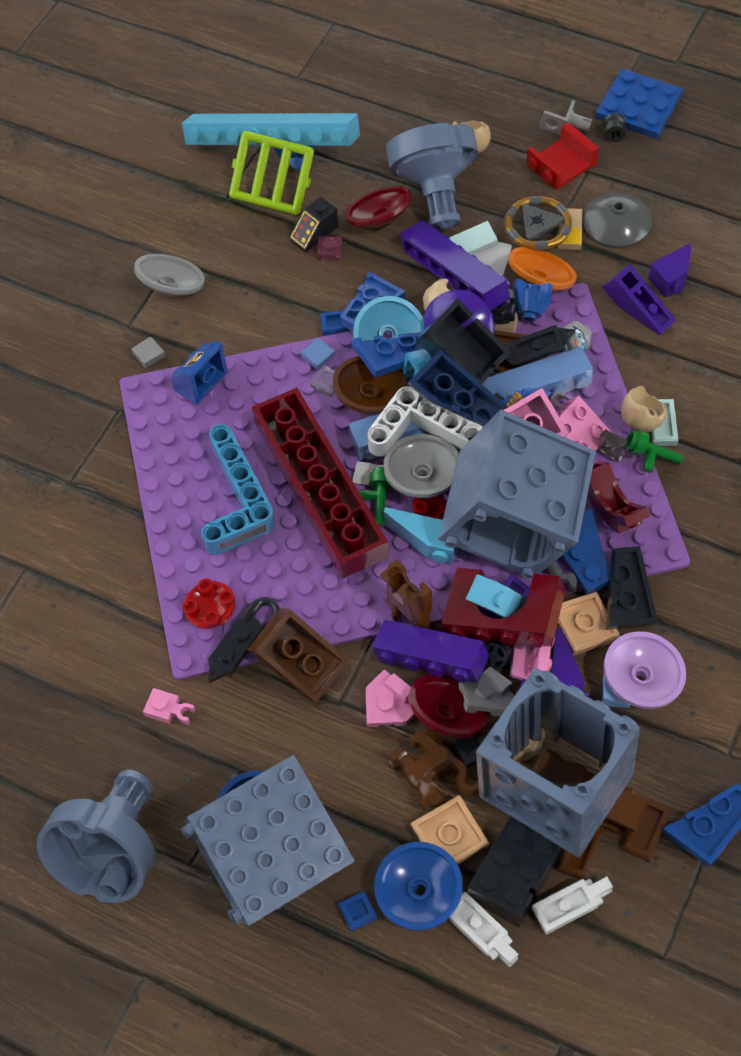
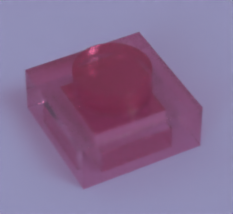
M319 236L318 260L341 261L342 237Z

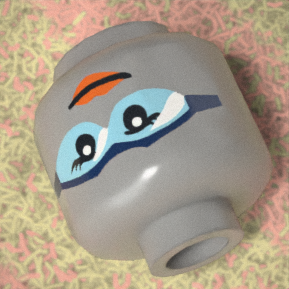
M573 321L561 327L575 329L576 333L565 345V350L559 353L582 347L583 351L589 349L592 332L586 324L583 325L579 321Z

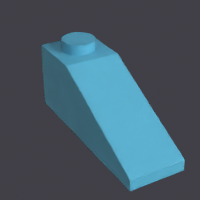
M385 507L384 523L388 528L427 558L437 563H454L458 547L449 548L445 545V542L438 539L443 520Z
M478 574L466 597V600L502 618H507L517 613L527 601L525 597L514 590Z

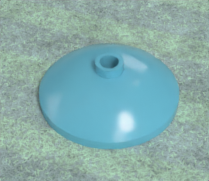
M395 296L379 297L367 303L358 313L353 326V338L361 337V341L374 340V336H383V332H389L391 338H397L399 334L423 332L424 320L417 308L407 300Z

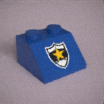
M215 341L202 344L196 351L190 354L188 360L181 367H178L173 372L171 380L176 393L198 405L228 373L222 343Z

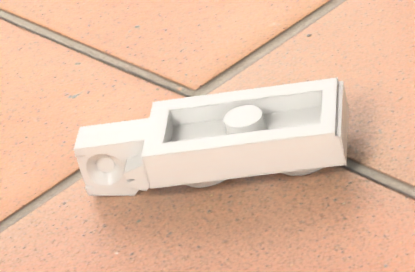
M608 877L594 884L591 879L586 881L582 879L534 904L532 911L547 935L597 909L598 906L603 904L602 897L611 893L613 886Z
M464 892L456 911L449 920L486 956H489L492 960L499 957L508 967H511L518 960V953L509 946L512 939L508 936V932L473 898Z

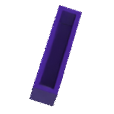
M385 619L372 645L379 661L386 665L397 664L412 671H417L418 669L428 671L434 676L441 677L445 675L463 683L468 681L478 683L489 656L483 641Z

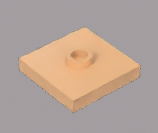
M597 592L562 603L557 629H562L573 656L611 644L620 637L617 629L606 630L607 610Z
M460 795L410 823L420 842H427L441 847L453 857L457 865L489 846L488 840Z

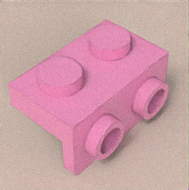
M519 643L513 645L510 677L518 680L527 679L534 668L542 672H550L552 667L550 651L552 647L542 646L536 648L528 644Z

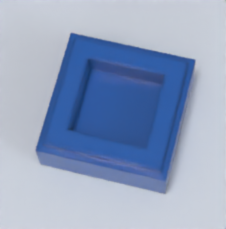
M344 310L320 313L323 336L347 332L346 327L340 323V317Z
M365 891L338 903V907L351 932L377 920V915Z

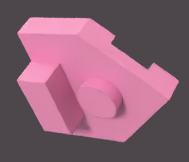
M383 670L366 687L367 727L393 724L395 726H406L415 717L408 700L411 687L396 674L390 675L386 670Z

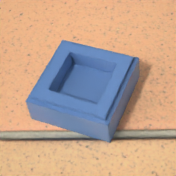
M316 338L300 352L301 358L317 370H320L335 357V350L319 338Z

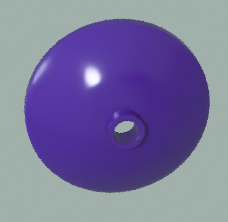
M450 290L444 292L429 304L424 314L425 330L450 303L458 298L473 313L472 317L461 325L465 328V326L478 318L494 334V319L491 310L483 299L470 291Z

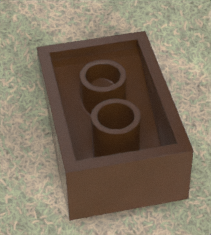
M280 608L247 649L264 665L314 703H317L349 662V659L288 608Z

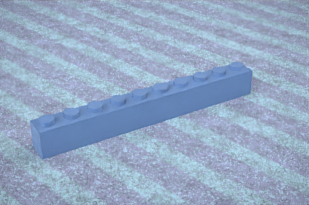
M578 347L488 377L482 385L495 395L498 391L508 399L513 396L516 390L521 391L524 388H543V390L553 393L562 392L564 394L565 392L576 388L581 389L591 384L594 369L582 347ZM431 413L424 414L425 416H433ZM380 414L349 423L350 439L360 461L377 457L370 453L368 449V431ZM390 420L389 422H391V423H396V422H398V421H397V420ZM410 423L398 441L411 435L431 434ZM448 425L446 428L453 429L455 426ZM375 439L374 441L382 442L384 439Z

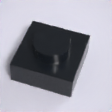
M480 733L453 741L457 754L468 768L477 764L476 751L484 741Z

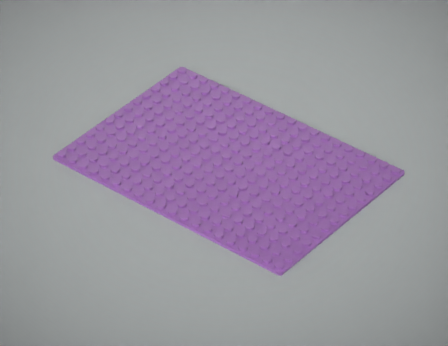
M579 283L563 291H551L550 305L536 321H524L517 314L518 323L515 333L529 335L553 325L561 328L573 321H579L590 328L592 332L591 345L584 352L594 369L592 383L584 388H576L565 392L564 395L569 399L580 396L611 431V434L596 450L594 463L597 461L610 463L615 479L624 495L635 504L647 506L650 517L642 520L643 523L619 534L601 519L587 497L584 512L592 508L609 574L612 551L616 548L640 546L647 576L686 568L690 564V558L655 465L652 473L644 472L643 466L646 451L638 457L625 449V440L632 429L622 419L621 405L625 395L628 393L589 289L585 283ZM353 331L318 337L335 350V357L320 370H317L301 358L300 353L316 338L226 356L228 373L198 405L174 391L171 376L181 366L120 379V388L174 679L182 680L209 674L210 664L207 659L238 618L240 619L248 606L260 597L272 598L278 603L280 608L291 609L332 646L376 637L384 619L393 621L391 617L392 611L386 603L387 584L382 580L380 574L396 559L405 566L410 582L419 589V584L424 582L432 590L433 600L430 624L442 622L457 568L481 569L486 578L502 585L513 574L530 588L532 578L524 579L519 572L460 548L457 550L453 564L437 563L424 556L388 528L385 523L384 527L380 529L388 541L389 558L346 578H341L254 423L252 406L297 387L351 480H353L357 461L384 465L385 455L360 461L349 435V423L377 414L360 413L346 407L339 401L333 390V376L336 369L344 361L359 356L351 345ZM383 332V337L385 339L391 338V334L389 332ZM557 352V353H555V354L549 355V356L544 357V358H542V359H545V358H548V357H551V356H554V355H557V354H560V353ZM561 399L558 404L562 405L567 400ZM405 401V402H403V403H404V404H410V403H412V402H410V401ZM224 424L233 432L272 506L275 527L264 536L222 554L212 555L205 550L201 534L202 528L211 521L242 509L213 453L209 437L212 427ZM354 483L357 490H376L369 485ZM386 489L385 507L415 514L413 510L415 497L402 494L396 489ZM364 500L374 517L375 500ZM213 537L210 540H216L219 537ZM561 556L555 560L562 573H571ZM545 568L543 571L539 573L544 575H551L547 568ZM204 578L226 584L232 589L236 598V608L232 616L224 624L216 628L203 629L194 626L188 621L182 608L188 593ZM577 582L576 592L583 591L582 587ZM564 584L565 594L573 593L569 586ZM270 606L261 607L254 616L261 623L262 630L273 617L274 610ZM403 613L396 621L412 626L415 623L409 621ZM249 652L238 667L261 661Z

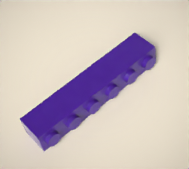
M422 220L400 233L404 252L440 279H448L447 284L455 290H466L478 295L484 300L490 310L510 299L509 282L505 276L496 273L489 265L479 261L475 255L469 254L462 246L452 242L448 236L438 232L435 227L428 225Z

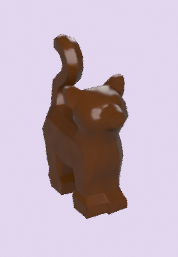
M396 559L380 574L382 580L387 584L386 603L392 611V620L396 622L403 613L409 621L415 622L414 626L428 629L430 613L432 612V590L424 582L419 584L420 589L410 582L405 566Z
M427 729L426 733L418 731L410 737V744L414 748L423 750V753L416 759L400 747L389 755L390 761L388 762L393 770L400 768L405 774L409 785L418 791V804L422 809L428 807L436 808L448 802L445 797L447 790L435 781L453 769L457 770L456 784L460 792L471 796L479 793L478 782L473 785L467 783L469 769L466 764L458 759L431 729Z

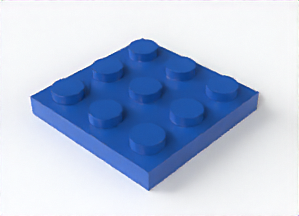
M622 68L597 109L595 118L603 121L607 115L618 113L624 116L626 129L658 139L683 94V88Z

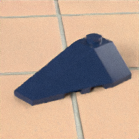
M442 349L408 382L427 401L481 426H485L500 409L505 410L508 408Z

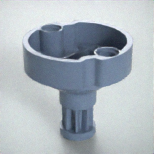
M436 123L410 129L392 138L386 145L390 173L422 186L423 196L427 200L430 214L428 224L435 227L436 230H446L458 226L461 223L460 214L456 212L453 196L456 193L454 179L478 157L474 129L466 124L449 125L448 123Z
M124 770L117 775L114 780L113 790L101 803L94 802L91 799H73L58 805L37 838L39 858L51 876L70 891L80 896L85 894L92 895L103 903H120L135 897L141 890L155 862L153 844L144 829L137 823L138 812L153 794V786L150 780L135 770Z

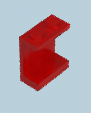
M567 122L561 126L560 140L540 153L531 146L527 148L526 164L530 170L535 171L541 176L545 183L558 190L597 164L599 147Z

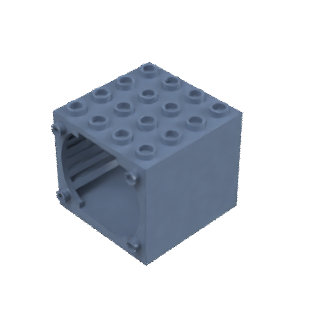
M500 409L459 452L438 539L445 542V545L449 548L458 547L519 572L524 579L533 578V574H539L578 543L596 451Z
M534 668L476 751L479 797L580 858L634 774L640 727L630 717L620 716L611 711L605 703L599 700L593 701L586 697L579 688L563 684L551 672H542ZM540 727L554 734V741L557 742L561 738L599 760L600 768L604 764L606 766L590 781L580 783L574 787H569L565 784L561 789L514 761V757L520 753L521 746L525 748L529 745V739L533 741L540 739Z
M294 755L189 815L183 821L185 826L180 829L186 840L192 836L230 903L232 909L227 911V914L231 921L247 926L355 861Z

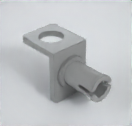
M572 100L566 118L544 111L539 128L561 136V126L569 122L576 129L588 133L592 119L575 114L573 110L575 101ZM553 119L558 125L550 126L546 120Z

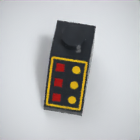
M319 197L304 209L289 237L290 241L305 253L339 227L337 208L323 197Z

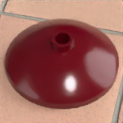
M390 186L372 191L354 201L345 212L346 220L349 224L356 227H386L407 209L412 199L411 192L404 186Z
M432 674L418 678L411 686L408 700L413 713L426 727L438 734L453 738L471 737L480 733L485 728L489 719V712L478 710L476 713L465 712L463 705L464 697L459 689V681L453 677L445 675L437 677Z

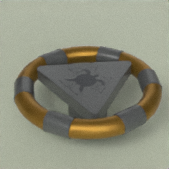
M530 196L517 201L508 209L504 218V228L507 236L517 245L536 251L548 250L560 245L567 239L572 229V219L569 211L562 203L549 197ZM533 206H549L553 208L559 215L553 214L551 212ZM520 209H522L526 239L522 238L513 228V219ZM563 224L560 233L555 238L548 241H540L546 237V232Z

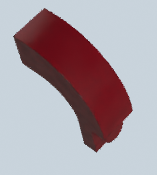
M597 461L593 464L587 497L601 519L612 530L620 534L630 528L641 525L643 523L642 520L650 517L647 506L635 504L624 495L615 479L610 463Z

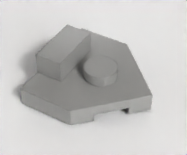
M491 667L484 672L482 671L478 683L470 681L466 683L459 682V689L464 697L463 705L465 712L476 713L478 710L490 712V715L501 716L515 697L509 691L512 682Z

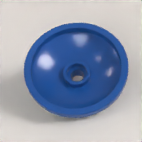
M411 842L395 848L383 859L376 872L374 891L381 911L392 923L407 930L424 931L443 924L454 914L462 897L463 881L456 861L447 851L431 843ZM418 887L426 889L423 895L415 894V890Z

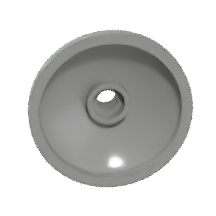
M144 255L136 260L134 266L136 276L145 286L165 296L191 295L199 291L205 281L203 272L197 266L171 255Z
M429 434L407 436L394 443L387 451L384 458V474L389 484L402 494L417 498L434 497L451 488L459 453L451 443L438 436Z

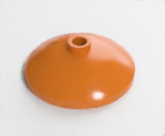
M526 247L515 248L509 254L508 262L512 271L527 284L541 285L551 283L553 284L552 291H563L574 286L577 275L574 269L554 254L543 250H531Z

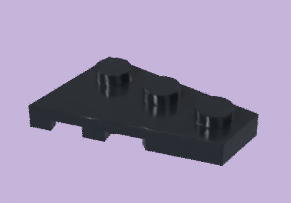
M640 546L614 549L611 556L606 630L655 625L658 623V618Z

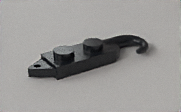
M553 325L509 342L510 344L504 345L510 351V354L505 359L510 365L520 367L565 350V345L575 335L576 330ZM493 372L489 377L500 374L501 372Z
M269 597L255 599L240 619L238 618L207 659L210 664L209 683L227 675L232 676L249 653L247 649L262 631L261 623L254 617L259 609L263 606H270L274 610L273 616L280 609L274 599Z

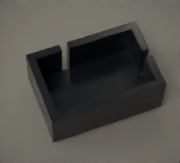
M457 298L433 320L416 341L432 357L442 349L477 381L483 384L493 373L494 369L510 354V351L478 318L464 328L461 324L471 318L473 313Z
M510 816L468 886V895L480 906L519 928L532 905V900H535L560 857L562 848L539 833L537 835L534 834V830Z

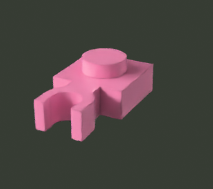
M153 688L143 714L146 717L170 724L172 717H175L179 722L189 725V717L182 716L185 711L194 713L196 709L194 705L189 703L178 704L180 701L178 695Z

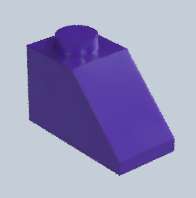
M690 244L677 249L650 265L648 279L665 298L673 293H679L685 287L692 249Z

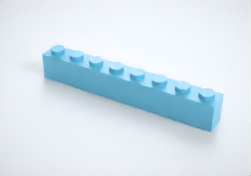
M357 113L192 114L182 123L186 145H239L243 131H250L301 145L351 146L360 136ZM249 141V145H262Z

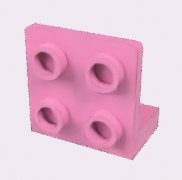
M580 396L565 401L562 404L565 408L564 410H556L568 431V435L565 438L596 451L611 434L607 426Z

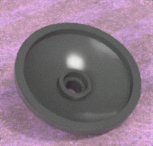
M620 192L606 193L592 199L586 205L582 215V226L587 236L597 244L613 249L629 248L639 244L648 236L652 225V215L647 205L635 196Z

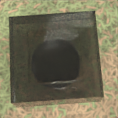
M605 429L599 437L598 450L619 463L625 455L627 442L618 434H613Z

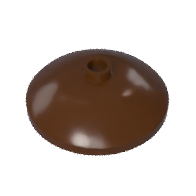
M360 356L344 361L336 369L333 376V390L339 401L354 411L366 414L381 413L400 388L408 386L406 375L402 372V369L375 378Z

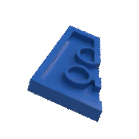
M369 271L365 283L360 285L358 294L354 299H351L341 315V325L353 331L355 319L367 303L383 296H395L405 299V291Z
M592 508L584 512L578 543L561 556L571 573H574L577 582L586 595L608 586L610 581V574Z

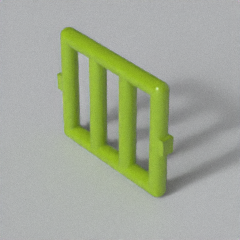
M243 131L237 158L233 159L231 167L234 168L229 191L230 198L292 215H299L306 187L309 188L311 178L308 177L314 149L266 135ZM249 141L262 144L251 194L239 191ZM270 147H275L283 151L272 199L260 197ZM292 152L304 155L293 205L281 202Z

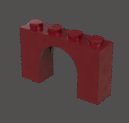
M456 569L441 623L446 633L480 640L484 643L498 641L507 645L519 643L528 644L536 648L542 646L552 647L566 591L560 576L533 574L528 598L524 606L510 617L495 619L482 614V607L466 600L476 575L485 577L483 570Z

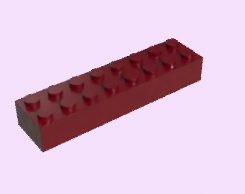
M296 387L252 406L254 423L341 578H346L389 558V547L386 537L299 389Z

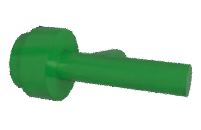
M631 430L625 440V449L629 453L639 457L646 451L643 471L646 473L653 472L656 456L677 464H681L683 461V455L649 442V433L642 430Z
M375 467L369 474V486L376 490L358 491L363 500H375L374 519L378 526L382 528L384 527L386 489L393 487L385 477L384 467Z

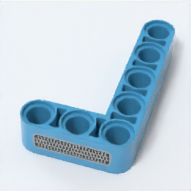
M224 424L212 427L209 437L213 453L242 509L211 521L202 528L201 534L205 550L212 555L222 554L264 536L275 527L272 506L233 432ZM213 537H219L216 540H210Z

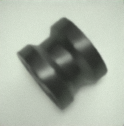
M612 113L603 119L604 138L607 141L618 142L625 138L626 128L623 115Z

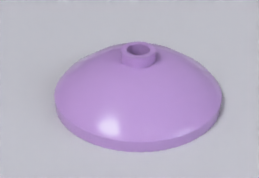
M640 631L624 634L611 644L604 658V675L609 687L621 700L632 706L643 709L664 707L679 696L685 685L686 667L682 656L669 641L656 634ZM636 676H641L644 681L639 680Z

